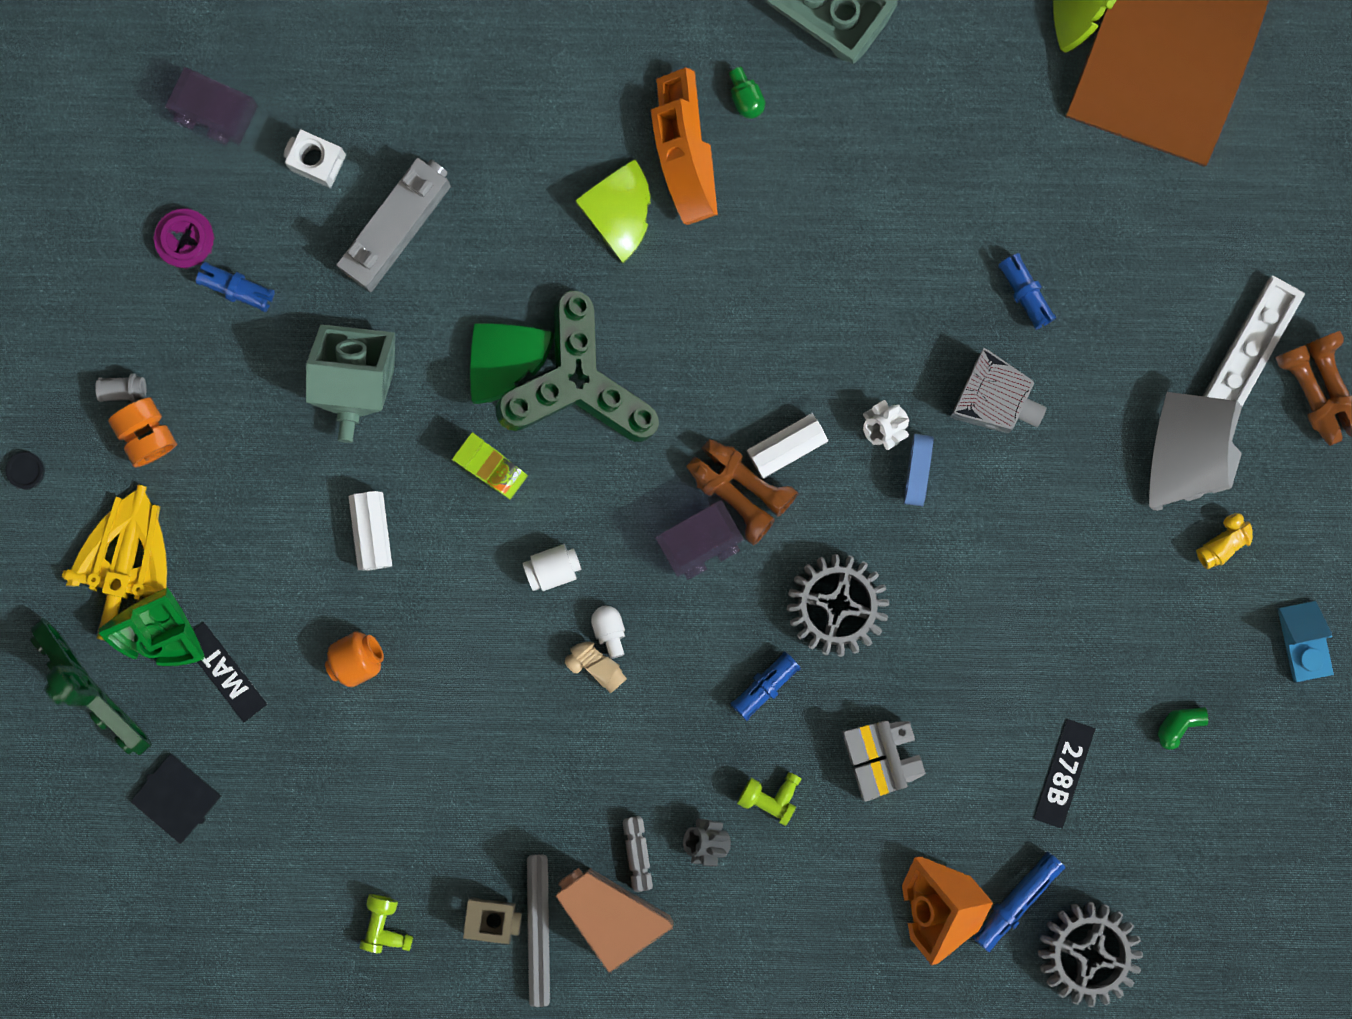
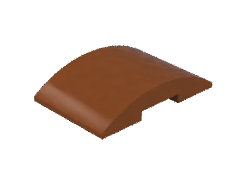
M1116 0L1112 9L1106 8L1065 117L1206 167L1238 91L1269 0Z

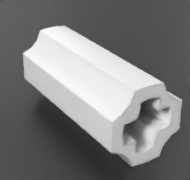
M811 413L747 450V453L756 470L764 479L828 442V439L820 423Z
M374 491L350 495L349 504L358 570L366 571L391 567L392 560L383 492Z

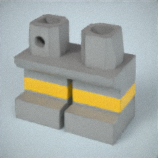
M885 720L842 731L852 765L884 756L883 759L853 768L862 801L866 802L884 794L907 788V782L914 781L925 775L920 755L900 760L896 748L897 745L915 740L910 721L889 724Z

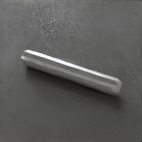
M530 855L527 858L529 1004L533 1007H545L550 1003L548 858L546 855Z

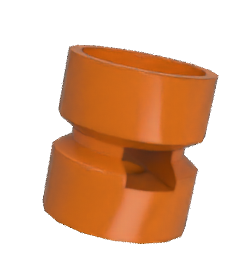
M152 398L138 400L122 408L108 420L117 438L126 441L124 451L135 468L161 458L177 446V442L168 426L159 424L162 415ZM146 432H151V434L145 436L144 438L140 440L138 439L139 436L145 434Z

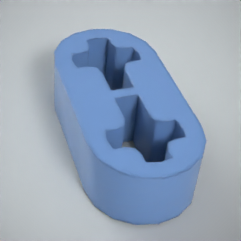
M915 433L913 435L904 504L924 505L933 448V436Z

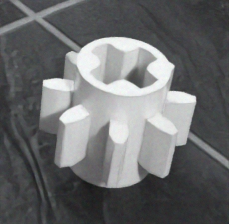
M883 400L863 414L866 419L863 431L866 438L873 445L884 444L885 449L889 450L909 436L905 430L908 427L909 418L898 404L888 406L886 400Z

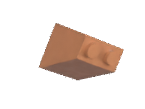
M577 868L558 883L562 889L556 894L557 899L609 973L673 928V919L669 914L591 868L582 873L580 868Z

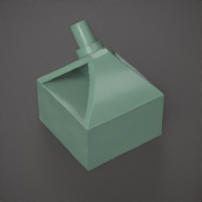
M320 324L306 363V403L337 414L336 421L340 422L338 441L352 443L354 428L356 424H359L360 417L382 411L394 373L395 332Z

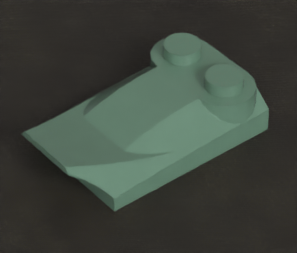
M763 0L832 49L833 54L838 59L849 61L852 64L865 54L885 27L897 6V0Z

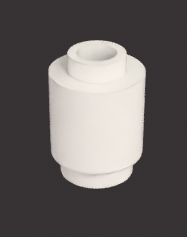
M565 544L530 556L531 560L523 562L526 576L533 591L540 588L542 591H546L577 579L575 572L581 570L575 550L567 551Z

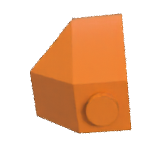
M921 856L914 858L902 884L904 901L910 900L913 922L908 923L910 939L931 965L941 962L977 933L993 904L991 899L971 876Z

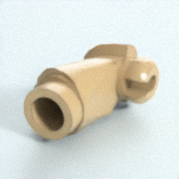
M583 642L570 648L572 654L565 658L566 666L573 673H579L585 667L609 693H612L627 679L619 668L620 665L593 647L594 642Z

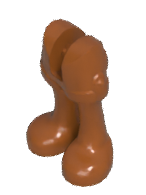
M1340 330L1275 357L1280 368L1289 370L1297 378L1312 410L1307 414L1308 420L1312 428L1320 433L1329 446L1341 442L1343 439L1335 414H1338L1346 433L1352 437V395L1347 390L1335 362V352L1344 342V337ZM1310 356L1315 361L1330 396L1329 399H1326L1315 379L1309 363Z
M709 439L702 447V450L714 463L722 467L718 474L715 473L709 465L695 456L686 467L695 478L697 487L708 496L715 493L742 516L746 524L745 539L754 546L769 531L775 519L766 511L753 504L730 481L734 479L750 490L777 517H780L790 507L799 493L792 486L776 487L768 484L741 462L743 456L734 447L724 446L717 441Z

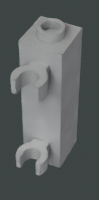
M417 157L337 263V267L371 293L451 188L448 179L445 178L448 172L431 159L426 164Z

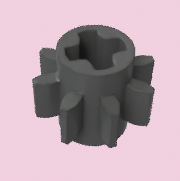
M696 819V827H690L686 831L683 846L685 852L692 856L691 863L716 867L718 866V858H724L728 854L731 840L728 832L722 830V822Z

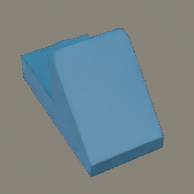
M1312 601L1277 608L1293 682L1334 675L1326 638L1332 637V633L1317 602Z

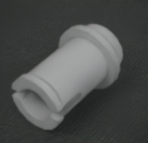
M135 373L130 374L127 378H98L96 380V397L99 402L130 400L131 403H134L146 397V382L144 377H138Z

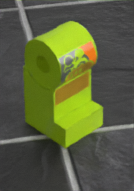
M473 432L452 459L456 464L509 500L512 499L528 477L526 473Z

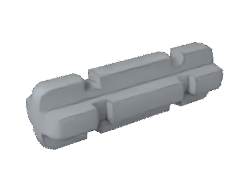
M639 816L625 818L623 820L624 835L628 837V840H625L629 869L633 871V876H631L632 889L635 892L648 891L652 889L653 883L651 873H648L647 869L650 868L646 838L642 836V832H645L643 819Z

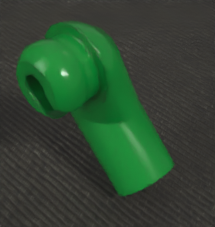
M1206 707L1171 711L1158 730L1160 745L1167 750L1176 749L1179 747L1180 739L1188 727L1207 726L1208 713Z

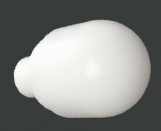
M612 606L599 607L594 611L591 619L596 640H599L600 644H606L610 659L625 655L620 639L625 637V628L620 613Z

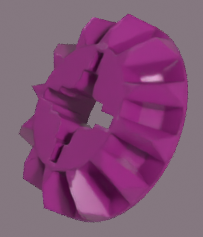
M177 209L166 214L159 221L154 234V244L159 256L169 265L184 269L201 265L203 260L212 253L215 239L211 223L202 214L191 209ZM191 229L190 237L198 245L190 246L186 244L183 249H179L180 242L171 233L185 234L187 230Z

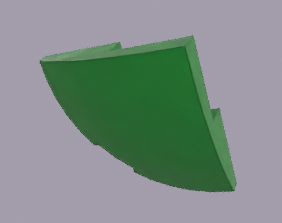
M474 324L470 368L471 401L474 404H483L499 400L506 393L517 388L514 383L522 380L528 371L531 375H535L544 364L550 352L554 334L550 331L524 326Z
M168 587L122 611L100 627L98 631L100 636L110 646L134 660L138 658V653L147 658H157L156 664L159 666L186 665L204 659L200 643L187 617Z

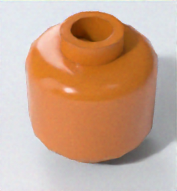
M356 631L328 647V661L325 662V668L333 681L339 680L344 686L355 687L375 677L380 672L384 654L380 644L372 635H365L362 632Z

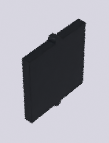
M170 754L154 774L147 775L148 781L130 802L179 844H182L198 824L206 822L205 816L222 795L175 755Z

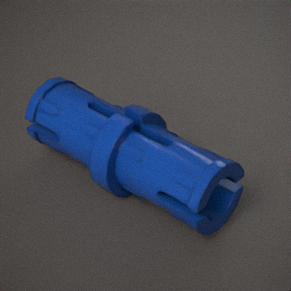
M1017 253L1012 256V259L1008 257L998 266L1015 292L1012 295L1015 302L1022 304L1034 325V329L1037 330L1042 325L1046 326L1054 321L1056 316L1052 313L1040 292L1041 284L1039 281L1033 280L1021 259V255Z
M204 262L200 267L203 273L198 272L196 284L224 294L225 298L229 301L235 302L239 300L263 312L269 309L270 305L267 302H272L274 290L246 280L245 276L241 273L231 274L207 262Z
M784 651L762 674L757 673L753 677L754 682L730 703L731 706L748 721L769 698L774 700L779 695L777 690L797 671L801 670L800 666Z

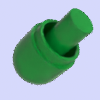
M742 67L730 71L729 75L735 86L730 90L732 93L731 98L738 113L748 119L760 116L765 109V99L759 85L755 83L754 79L748 81Z

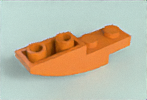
M685 67L656 79L659 106L651 109L657 151L668 189L682 222L690 225L716 216L718 211L711 144L702 141L695 71Z

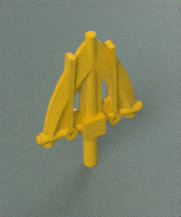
M137 485L136 490L124 499L115 498L112 510L89 535L72 569L64 570L62 573V578L67 580L66 586H79L82 583L90 585L89 589L97 591L98 587L103 588L102 593L107 595L99 628L118 615L121 600H128L129 594L134 595V599L140 601L142 597H148L167 586L166 550L158 521L160 507L151 504L145 493L147 487ZM119 536L110 564L105 559L109 543ZM140 539L144 548L142 565L134 568ZM98 633L96 639L105 641Z

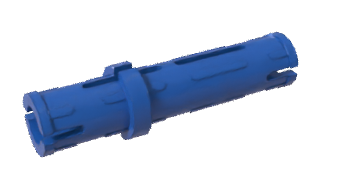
M1047 851L1000 905L996 903L992 907L993 912L972 938L990 953L1011 927L1015 929L1019 925L1018 920L1023 913L1039 898L1050 883L1057 878L1065 869V866Z

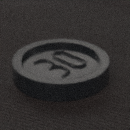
M20 452L8 461L6 475L13 486L29 490L37 487L42 482L45 476V466L37 455L30 452Z

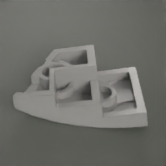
M1167 392L1158 425L1152 459L1149 507L1152 510L1158 511L1163 509V505L1183 499L1191 501L1200 498L1206 493H1217L1232 488L1242 455L1239 449L1232 443L1242 409L1238 401Z

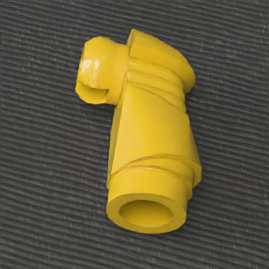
M1234 513L1227 516L1223 521L1227 531L1222 532L1204 544L1203 547L1196 550L1197 557L1205 569L1208 570L1213 566L1224 565L1233 556L1235 551H1238L1244 545L1250 546L1253 539V530L1249 521L1245 522L1242 514Z

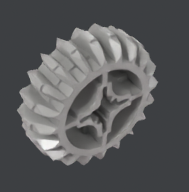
M833 554L831 557L832 566L827 567L824 558L820 557L817 559V565L820 569L815 572L812 566L807 564L804 567V571L810 578L807 581L801 576L794 578V582L802 587L801 592L790 589L788 592V596L799 599L798 604L787 605V611H799L800 616L790 620V625L796 626L800 623L804 625L805 629L800 631L797 637L803 639L810 633L813 636L808 645L810 649H814L819 641L824 642L822 648L823 655H828L831 645H836L837 656L842 657L845 653V644H849L853 654L858 653L859 646L856 640L861 639L864 645L870 646L872 641L866 633L869 630L876 635L882 633V629L873 624L875 619L879 621H887L888 615L879 613L877 610L878 607L888 606L889 600H877L876 594L884 592L886 586L884 584L876 588L872 586L871 582L876 580L879 574L875 571L866 578L862 574L868 566L866 562L863 561L857 570L851 568L854 562L853 556L846 558L845 566H839L838 554ZM840 574L832 594L823 595L809 592L819 579L828 575ZM851 578L856 580L865 590L869 608L853 602L850 598L849 584ZM841 587H843L842 597L846 599L844 602L848 603L849 608L856 609L857 611H841L833 625L834 615L830 612L833 608L828 609V604L819 600H835L837 595L840 594ZM807 603L825 611L827 615L825 634L819 631L811 622L807 612ZM854 616L866 619L861 628L852 635L836 637L840 622L844 617Z
M1086 902L1085 914H1082L1080 907L1077 904H1072V918H1069L1064 911L1060 910L1057 915L1063 923L1060 926L1051 921L1046 924L1055 933L1052 938L1047 935H1041L1040 941L1050 945V950L1041 949L1038 951L1040 958H1050V962L1041 965L1040 970L1043 973L1054 971V974L1049 977L1047 983L1050 987H1054L1062 982L1057 993L1060 997H1066L1073 990L1071 995V1002L1078 1005L1085 994V1001L1089 1007L1095 1006L1096 995H1099L1104 1005L1110 1004L1108 992L1112 991L1118 998L1123 997V991L1118 985L1123 982L1126 986L1133 987L1134 982L1126 976L1129 971L1135 974H1139L1141 971L1140 967L1131 964V959H1140L1143 957V953L1138 950H1131L1130 948L1141 942L1140 937L1137 935L1126 936L1134 928L1131 922L1128 921L1118 926L1123 917L1121 912L1115 911L1108 919V905L1102 904L1097 914H1095L1094 903ZM1087 923H1094L1092 930H1088L1086 937L1081 941L1065 940L1067 935L1076 927ZM1105 926L1113 932L1118 941L1119 957L1105 951V936L1103 935ZM1093 944V949L1102 957L1107 958V960L1097 958L1094 961L1091 959V963L1087 964V959L1073 949L1084 950L1086 947L1090 950L1089 945ZM1061 951L1067 952L1076 958L1077 967L1075 972L1078 974L1075 982L1070 980L1063 970L1060 957ZM1099 968H1115L1114 972L1104 981L1087 985L1088 980L1092 979L1095 971Z

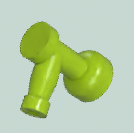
M788 772L785 777L786 781L780 787L775 798H772L761 792V783L751 777L743 789L737 804L746 809L755 805L779 818L778 823L786 826L796 809V806L789 802L801 778Z
M368 895L366 905L372 914L366 938L360 942V949L381 953L384 945L400 947L402 950L410 951L413 936H403L396 932L384 930L387 915H392L396 911L397 900L381 895Z

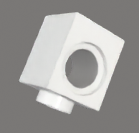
M301 129L296 138H290L284 151V157L287 158L285 164L290 171L328 188L332 187L346 157L341 147ZM310 150L321 151V158L315 165H305L303 163L305 154Z

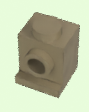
M471 897L467 904L463 939L509 944L512 935L519 936L522 913L515 912L516 903ZM496 913L501 917L500 926L492 927L489 925L487 920L489 914Z

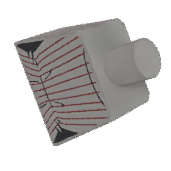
M983 348L950 417L985 428L1010 433L1018 419L1038 428L1047 407L1028 399L1034 385L1030 378L991 351Z

